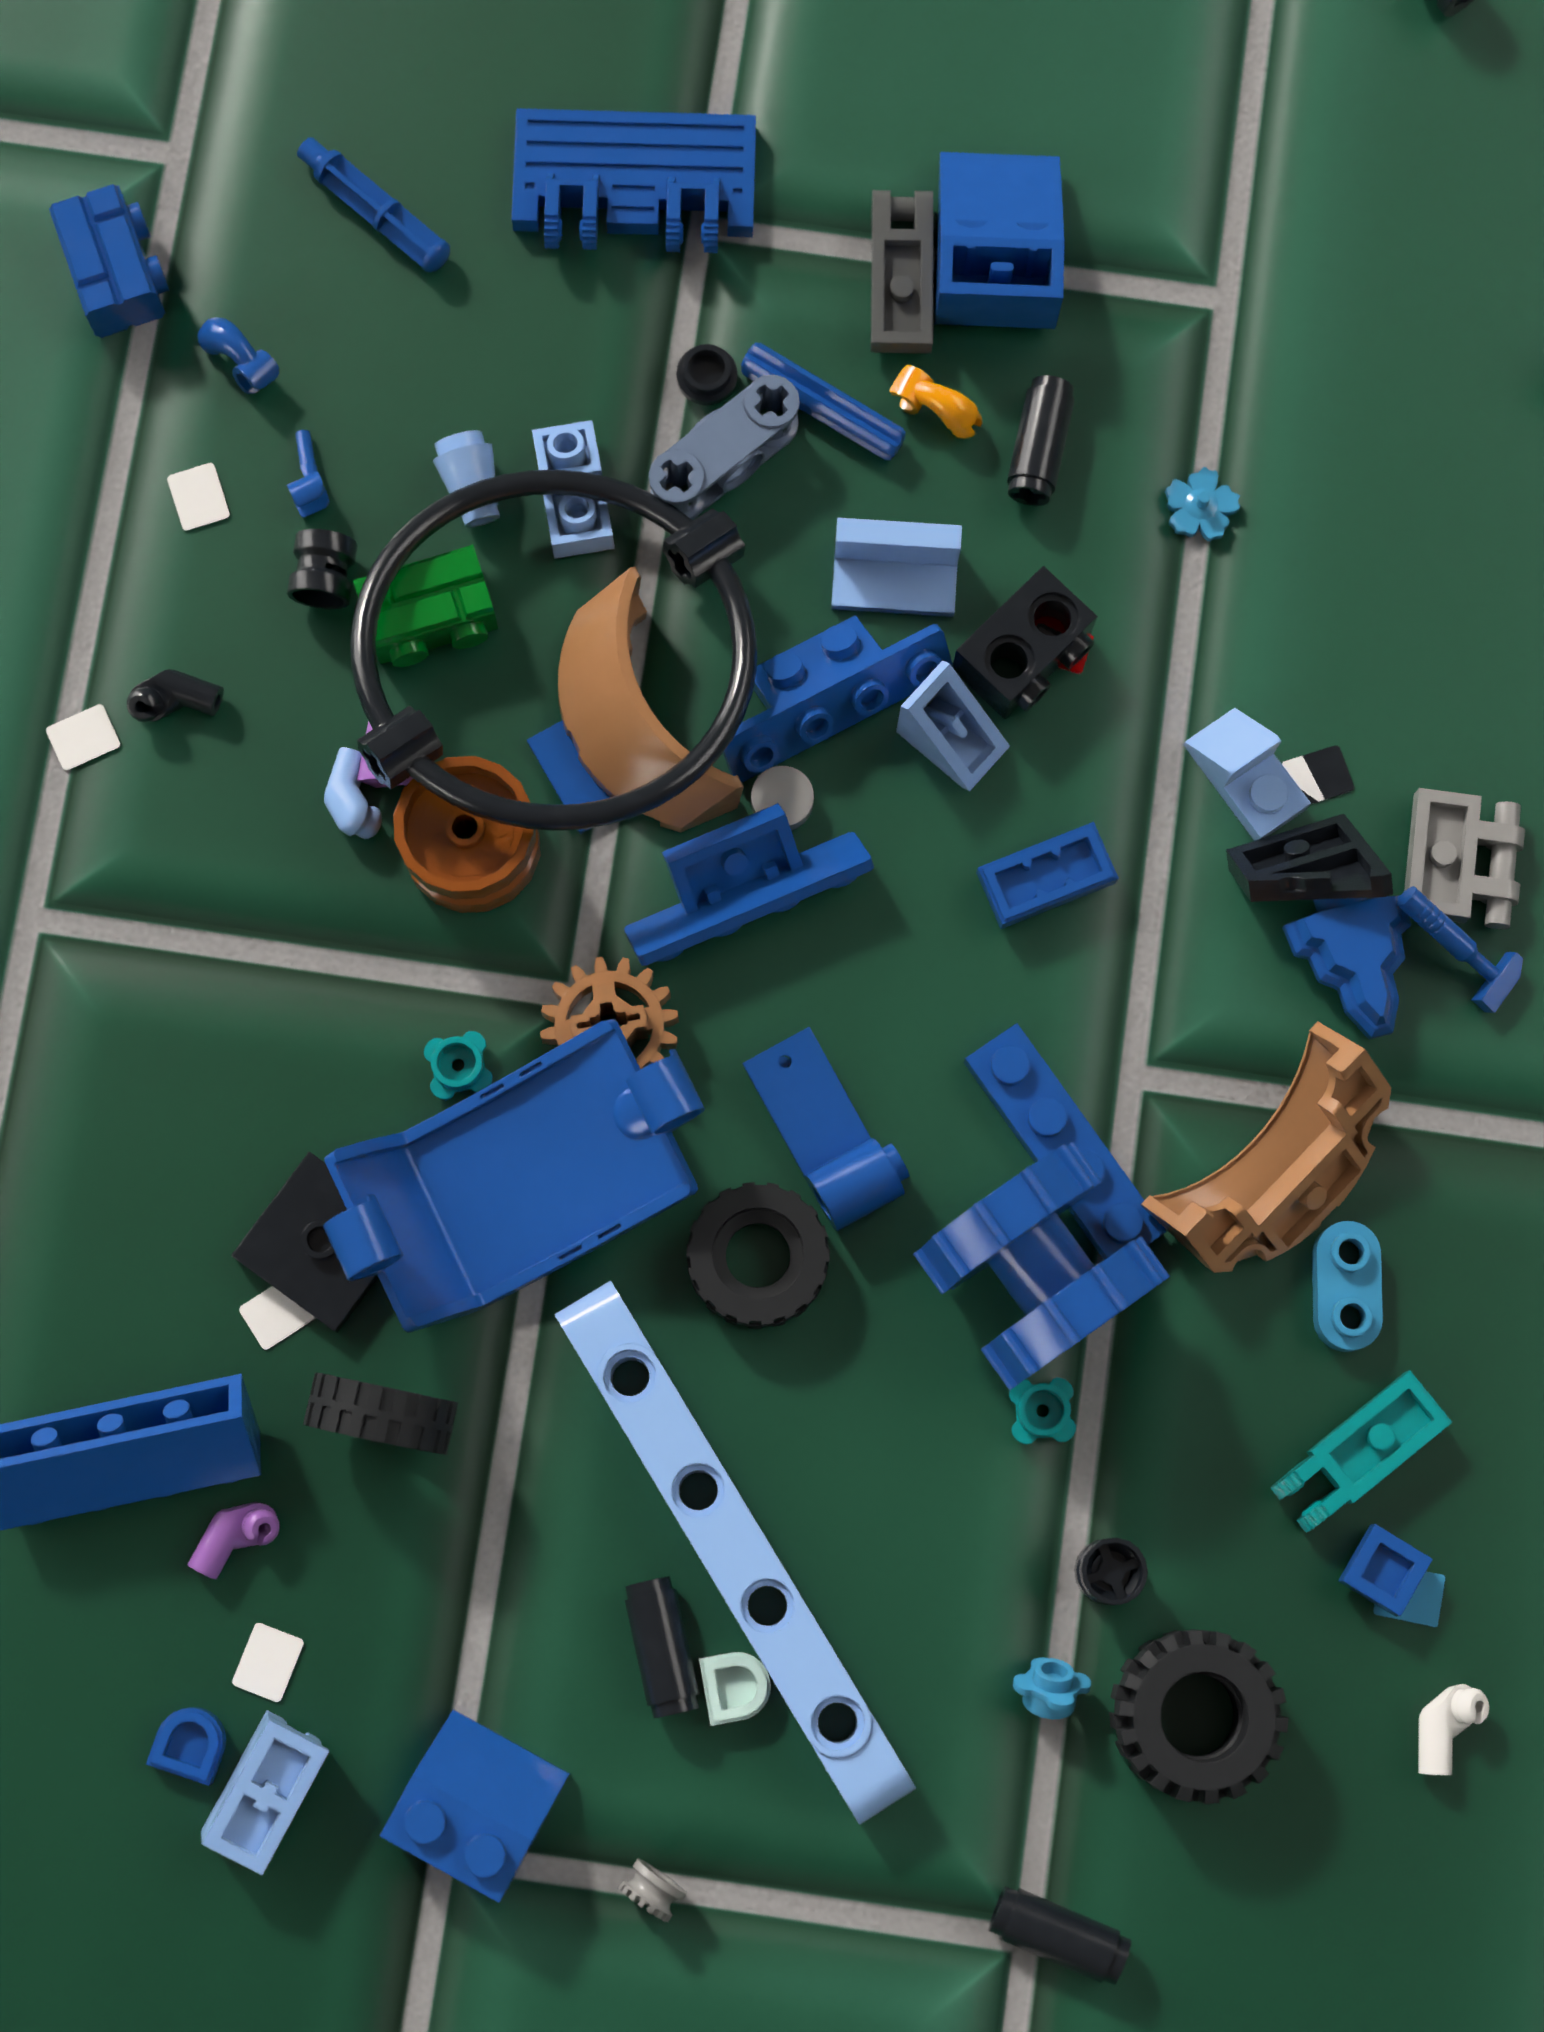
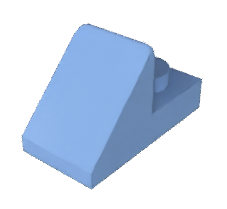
M1234 708L1186 740L1183 746L1253 840L1256 841L1268 837L1303 813L1310 806L1311 802L1274 754L1282 742L1278 735Z

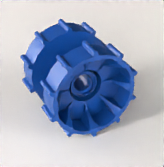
M1074 1142L1068 1146L1062 1145L1054 1152L1024 1169L984 1199L978 1201L944 1229L933 1235L921 1249L913 1254L941 1295L948 1290H954L963 1282L990 1266L1024 1313L1025 1317L980 1349L1009 1391L1170 1277L1142 1236L1131 1241L1094 1266L1059 1216L1079 1202L1093 1188L1102 1183Z

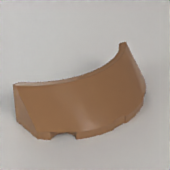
M635 566L625 571L576 611L564 639L558 668V699L567 736H570L579 754L578 759L595 783L610 797L624 794L649 783L666 773L690 752L663 727L653 714L642 695L634 675L630 659L633 650L630 633L634 625L636 626L646 619L647 614L639 596L641 576ZM711 766L700 779L681 794L643 814L660 821L661 827L683 832L737 809L744 786L738 775L733 776Z
M1316 1022L1309 1030L1302 1060L1287 1094L1258 1135L1236 1157L1214 1173L1185 1188L1156 1196L1149 1195L1142 1202L1141 1206L1204 1266L1214 1273L1231 1272L1238 1261L1255 1255L1267 1262L1288 1251L1321 1226V1222L1337 1206H1340L1351 1192L1376 1148L1369 1143L1367 1137L1374 1119L1382 1111L1388 1109L1392 1088L1363 1047L1322 1023Z

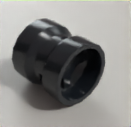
M305 529L299 531L295 536L293 550L294 556L298 560L297 570L289 577L288 597L297 603L314 608L341 609L347 607L350 602L352 588L351 583L347 579V572L355 564L357 542L347 535L330 530Z
M1116 1537L1095 1540L1085 1546L1077 1556L1074 1567L1075 1580L1082 1594L1093 1602L1104 1605L1126 1604L1138 1597L1145 1587L1148 1576L1146 1559L1140 1549L1130 1541Z

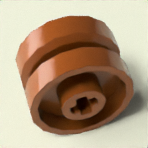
M477 756L447 757L436 762L437 765L448 773L478 789L507 799L531 803L521 782L500 764ZM412 779L403 788L393 814L394 841L416 887L435 904L460 913L488 912L512 901L532 880L540 859L539 830L500 824L475 816L431 793L415 779ZM474 830H477L475 835L471 837ZM462 833H465V834H466L467 836H469L470 838H469V839H460V838H458V837H459Z

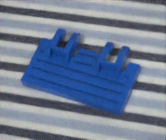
M516 108L511 218L513 231L539 232L540 207H545V248L559 249L563 234L561 207L583 208V219L580 221V240L582 241L583 249L597 250L599 208H607L608 234L659 235V210H667L666 252H680V245L683 243V223L681 222V210L705 211L704 223L701 225V244L704 246V253H718L719 212H728V237L753 238L756 115Z

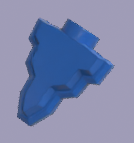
M1401 895L1370 899L1313 900L1317 912L1289 922L1282 927L1294 957L1308 960L1317 982L1338 991L1345 1015L1369 1040L1392 1034L1399 1004V995L1393 974L1405 959L1402 934L1411 926L1410 917L1397 906V901Z

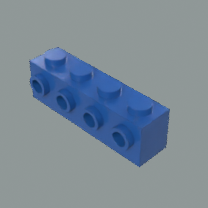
M242 1374L0 1424V1531L25 1525H36L48 1520L91 1511H102L114 1506L157 1497H167L175 1493L222 1483H233L241 1479L260 1476V1429Z

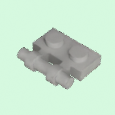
M1419 788L1413 796L1404 891L1415 886L1453 922L1465 923L1470 919L1472 900L1481 901L1486 904L1484 926L1492 929L1510 928L1512 906L1518 905L1520 884L1514 881L1517 852L1522 851L1524 848L1525 829L1519 826L1521 805L1514 802H1498L1495 805L1494 822L1481 821L1482 796ZM1477 845L1485 846L1491 850L1489 877L1474 875Z

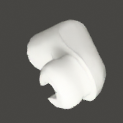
M1465 1684L1450 1686L1422 1709L1419 1715L1418 1773L1452 1775V1739L1472 1723L1481 1724L1484 1722L1489 1714V1701L1481 1690L1471 1688Z

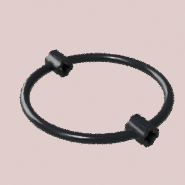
M529 470L503 474L472 483L433 502L407 522L380 552L367 574L353 615L350 639L351 668L361 706L373 729L359 738L357 743L358 750L366 761L371 773L381 785L385 784L390 789L412 777L431 793L475 816L500 824L550 831L582 830L614 824L655 809L681 794L707 772L730 744L744 719L753 693L757 673L758 648L756 628L749 600L740 578L731 565L742 558L745 552V544L738 533L737 525L724 511L717 512L712 508L695 520H692L675 506L661 501L654 494L637 486L607 476L568 470ZM530 495H570L601 500L630 510L645 517L671 534L663 541V552L670 563L671 570L684 585L690 584L697 588L711 578L719 592L726 609L732 640V666L723 703L711 727L700 742L666 773L643 786L607 799L580 804L551 805L528 803L491 794L461 781L434 762L443 755V744L437 737L433 725L420 710L417 711L408 706L394 715L388 705L377 667L376 637L380 612L390 585L412 553L439 529L470 511L510 498Z

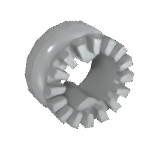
M638 1858L633 1865L636 1871L635 1877L630 1881L623 1880L619 1889L632 1901L637 1902L639 1899L640 1901L637 1905L643 1908L645 1904L648 1905L646 1908L647 1912L668 1923L673 1915L670 1911L671 1903L675 1900L682 1901L687 1892L667 1875Z

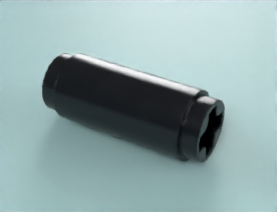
M1050 375L1037 376L1032 380L1031 387L1026 392L1007 478L1009 485L1008 496L1021 504L1030 506L1046 505L1050 501L1051 494L1055 492L1074 406V387L1063 378Z
M670 1576L625 1586L628 1598L625 1600L646 1703L647 1706H651L653 1719L698 1709L696 1695L699 1694L697 1681L677 1590L673 1589Z
M1004 1886L999 1896L988 1931L999 1935V1939L1099 1983L1104 1980L1113 1985L1117 1983L1121 1976L1131 1947V1939L1120 1935V1931L1021 1888L1015 1890L1008 1886Z

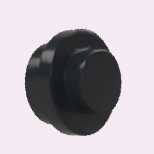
M712 344L698 345L688 350L681 357L676 370L677 384L682 394L696 404H718L727 399L735 389L737 383L735 361L727 351Z

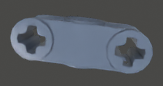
M774 374L761 376L724 406L706 415L686 436L654 460L649 471L650 493L654 494L661 501L675 506L693 520L725 493L743 484L764 462L788 445L796 436L799 424L797 413L800 402L799 394L794 384L785 377ZM766 409L768 412L762 416L761 410ZM781 410L782 415L778 417L775 413ZM672 482L675 487L667 491L666 485ZM686 484H688V490H687V491L682 492V491L679 489V488L685 486Z

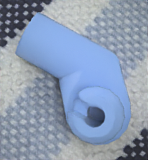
M341 747L339 748L324 793V803L340 831L348 836L356 834L360 838L369 839L379 831L382 824V814L377 807L368 806L366 798L359 789L361 782L357 781L362 757L361 753L351 748Z

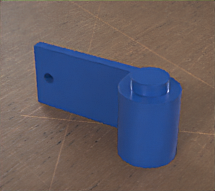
M810 1026L742 1063L818 1204L837 1232L905 1194L901 1181L907 1179L910 1175L904 1161L892 1143L882 1148L876 1139L870 1137Z

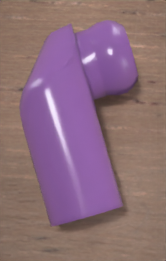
M252 1502L218 1511L213 1516L187 1565L197 1572L217 1580L232 1550L254 1545H267L277 1537L280 1530V1522L274 1509L266 1504Z

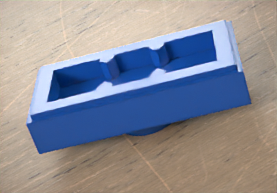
M1094 822L980 866L976 872L1000 929L1114 885L1119 879Z

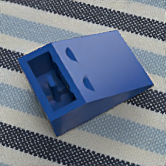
M940 152L935 324L1056 329L1064 290V222L1060 157Z

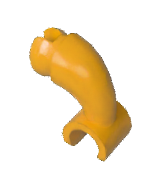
M906 365L900 371L889 390L892 396L902 398L900 407L904 412L915 415L918 414L922 405H925L942 420L954 436L960 439H967L976 435L972 426L981 427L982 416L971 399L958 391L934 383L927 373L915 366Z

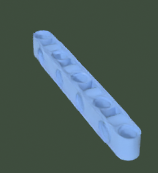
M612 1282L605 1283L554 1314L859 1825L914 1791L916 1787ZM627 1361L642 1363L649 1371L647 1387L640 1394L634 1396H624L618 1393L613 1386V1374L616 1368ZM696 1472L711 1476L718 1487V1495L715 1502L709 1508L703 1510H693L686 1507L680 1498V1486L683 1480L688 1475ZM773 1586L784 1595L786 1612L778 1623L761 1625L750 1616L748 1600L757 1588ZM834 1702L850 1706L856 1717L853 1732L847 1738L840 1741L825 1738L818 1728V1717L821 1711L827 1705Z

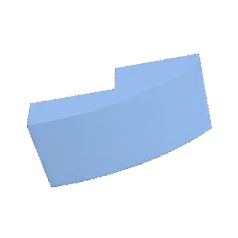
M592 420L532 430L539 470L581 471L602 475ZM543 495L554 559L615 549L607 502L580 496Z

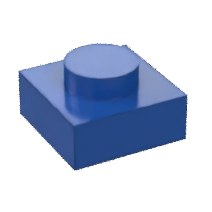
M1370 1524L1338 1582L1390 1614L1401 1617L1433 1559L1380 1526Z

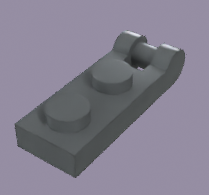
M872 190L871 352L931 353L933 345V191H914V197H891L890 190ZM891 221L913 222L914 229H891Z

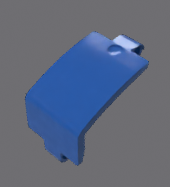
M614 1019L601 1021L504 1078L406 1131L341 1147L328 1154L324 1158L325 1164L347 1210L328 1220L323 1225V1228L348 1281H356L378 1275L402 1328L410 1333L479 1311L600 1248L694 1195L698 1190V1185L672 1132L700 1115L705 1108L676 1049L669 1050V1057L640 1069L618 1022Z

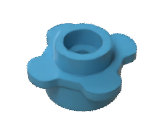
M1044 1657L1033 1659L1030 1670L1025 1674L1016 1675L1013 1680V1688L1017 1693L1023 1695L1022 1702L1026 1709L1034 1715L1046 1719H1063L1070 1716L1075 1710L1077 1696L1088 1693L1091 1687L1089 1677L1083 1673L1074 1672L1068 1663L1059 1659Z

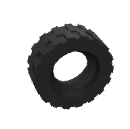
M755 1182L742 1183V1187L732 1190L730 1187L720 1192V1196L712 1202L709 1201L701 1209L698 1219L694 1220L687 1244L688 1271L698 1297L700 1296L712 1313L718 1314L726 1322L736 1326L737 1324L748 1326L749 1329H761V1327L767 1326L777 1327L794 1317L797 1318L815 1301L827 1275L830 1259L828 1235L825 1226H822L818 1218V1213L812 1205L808 1206L796 1192L792 1190L788 1192L779 1188L778 1184L767 1182V1185H755ZM752 1224H764L773 1227L784 1236L790 1249V1263L786 1273L776 1283L762 1288L749 1287L740 1283L731 1274L726 1263V1249L730 1239L737 1231Z
M315 1372L303 1425L381 1443L447 1455L458 1402Z

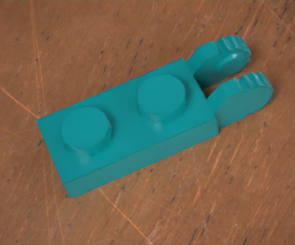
M1410 1370L1406 1371L1306 1453L1309 1457L1287 1472L1270 1489L1279 1500L1286 1496L1290 1497L1300 1490L1310 1477L1319 1470L1322 1471L1335 1489L1320 1500L1314 1501L1302 1511V1515L1297 1519V1522L1307 1533L1331 1516L1345 1503H1355L1449 1426L1452 1421Z

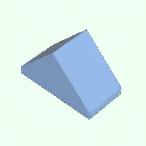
M941 661L901 705L896 732L959 786L968 791H971L1010 747L951 664L945 661Z

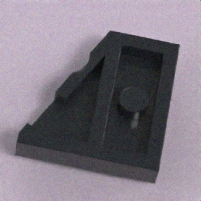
M1345 814L1226 850L1229 871L1251 902L1376 898L1393 895L1391 872Z

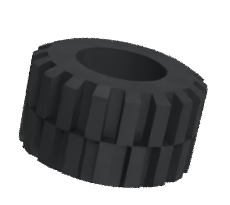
M1175 1630L1163 1633V1637L1157 1640H1148L1138 1648L1140 1653L1134 1659L1128 1658L1120 1669L1124 1674L1119 1685H1113L1110 1697L1115 1699L1114 1712H1109L1110 1727L1116 1729L1118 1740L1114 1742L1120 1755L1126 1757L1131 1764L1129 1768L1139 1778L1152 1785L1151 1787L1186 1802L1220 1803V1798L1228 1796L1236 1799L1246 1794L1245 1787L1251 1782L1260 1784L1270 1774L1264 1769L1270 1759L1278 1761L1284 1747L1277 1745L1280 1731L1288 1732V1717L1281 1716L1280 1704L1287 1703L1283 1688L1275 1687L1271 1677L1276 1675L1269 1663L1260 1661L1254 1655L1256 1650L1247 1643L1236 1641L1231 1638V1635L1216 1631ZM1193 1674H1203L1218 1680L1227 1690L1233 1706V1723L1227 1738L1216 1750L1202 1756L1187 1755L1174 1748L1168 1742L1161 1724V1707L1168 1690L1182 1677Z

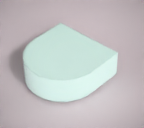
M731 1652L699 1658L710 1726L745 1720L755 1716L763 1709L770 1695L771 1684L765 1666L756 1657L743 1652Z

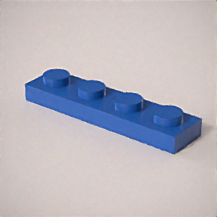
M1018 1023L965 1058L963 1063L1035 1163L1062 1145L1068 1146L1074 1142L1100 1178L1102 1183L1093 1188L1068 1210L1104 1260L1140 1236L1149 1245L1167 1232L1141 1206L1144 1201L1143 1197Z

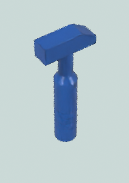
M1415 886L1405 890L1399 897L1397 906L1417 922L1454 958L1461 962H1467L1486 979L1472 998V1001L1484 1012L1495 1013L1520 979L1523 958L1517 952H1506L1498 964L1494 966L1478 951L1476 942Z

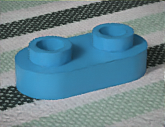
M1354 1221L1335 1223L1319 1234L1312 1249L1313 1323L1318 1337L1328 1347L1341 1352H1352L1371 1344L1377 1338L1382 1328L1381 1248L1375 1234L1365 1225ZM1342 1242H1351L1358 1248L1359 1259L1356 1264H1347L1340 1258L1339 1247ZM1344 1306H1352L1359 1312L1361 1321L1357 1329H1349L1341 1322L1340 1313Z

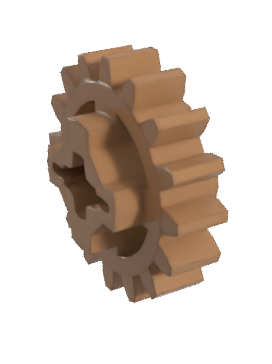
M596 957L595 973L586 975L577 965L571 967L574 984L569 988L564 984L555 982L552 985V990L560 1001L559 1005H543L541 1009L542 1016L548 1021L555 1023L554 1027L540 1031L543 1044L561 1045L603 1021V1016L615 1015L618 1024L622 1025L620 1028L630 1049L637 1040L646 1039L648 1035H651L645 1050L635 1058L640 1069L663 1059V1055L659 1053L661 1048L677 1049L678 1037L665 1031V1028L679 1023L678 1011L672 1009L662 1010L661 1008L671 998L669 988L665 986L652 991L650 986L654 978L653 971L646 968L637 977L632 976L628 958L621 959L616 971H607L603 957ZM616 988H621L635 994L647 1007L644 1008L643 1005H629L616 995ZM593 991V1000L584 1012L572 1015L571 1019H569L573 1008L579 1000Z

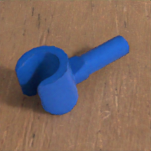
M300 430L295 434L300 469L304 477L287 484L288 490L302 518L325 509L330 503L329 496L318 473L317 465H315L311 433L308 430Z

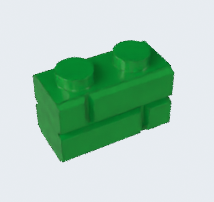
M474 545L409 563L401 567L390 585L378 620L376 655L380 664L392 661L395 667L411 666L425 660L429 656L428 650L450 643H452L455 649L471 648L486 641L489 637L487 632L499 629ZM366 577L353 580L358 596Z

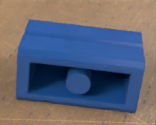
M111 184L87 192L85 197L75 196L51 204L49 211L85 316L95 336L103 338L127 330L130 325L139 326L162 318L165 311L159 294L170 291L158 256L154 255L146 258L140 241L150 238L151 235L139 202L127 205L119 185Z

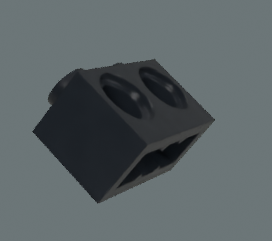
M1043 565L956 650L953 668L959 677L1004 719L1018 706L1027 712L1049 690L1051 684L1046 679L1061 664L1067 669L1073 668L1092 648L1095 642L1090 636L1098 616ZM1045 616L1054 617L1063 624L1066 632L1058 636L1045 635L1038 630L1034 621ZM1000 658L1012 659L1020 665L1023 674L1012 679L1000 677L992 669L991 663Z

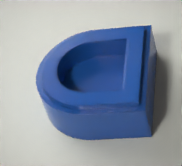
M190 1707L172 1713L160 1725L146 1765L208 1786L212 1785L226 1747V1733L223 1724L216 1715L203 1708Z

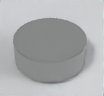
M790 766L769 768L761 773L753 784L751 792L753 813L779 803L787 816L792 831L803 825L812 812L814 802L813 787L806 775L796 768Z

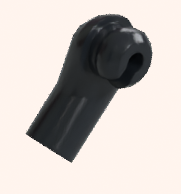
M167 669L136 685L127 698V709L129 714L140 722L159 720L184 706L214 716L221 705L224 688L186 673Z

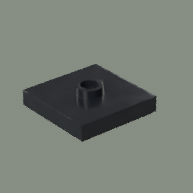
M310 1151L231 1255L336 1333L339 1332L379 1278L378 1275L356 1281H348L323 1228V1225L328 1220L346 1211L347 1208L325 1162Z

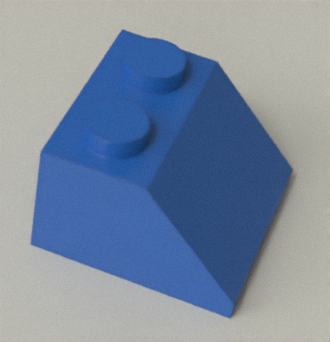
M453 1709L413 1773L380 1837L499 1903L506 1895L570 1773Z

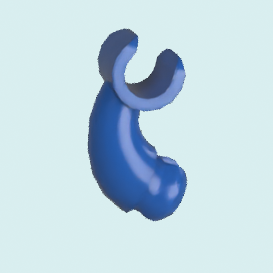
M213 317L206 320L202 328L199 329L198 342L206 353L211 355L224 354L237 364L232 372L235 381L244 393H256L278 377L279 366L276 361L262 349L255 351L243 333L231 321L225 318Z

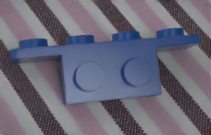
M854 615L757 665L753 690L767 710L742 722L734 738L724 750L723 755L730 774L733 776L738 775L741 782H744L910 696L941 661L950 663L953 667L942 629L937 624H932L882 650L860 620Z
M778 803L663 851L662 854L680 903L629 924L624 928V931L642 966L656 961L671 960L680 955L684 949L710 938L730 935L748 922L772 912L787 911L796 906L801 900L829 888L846 886L852 883L858 876L873 870L874 864L871 855L854 832H848L799 853L787 816Z

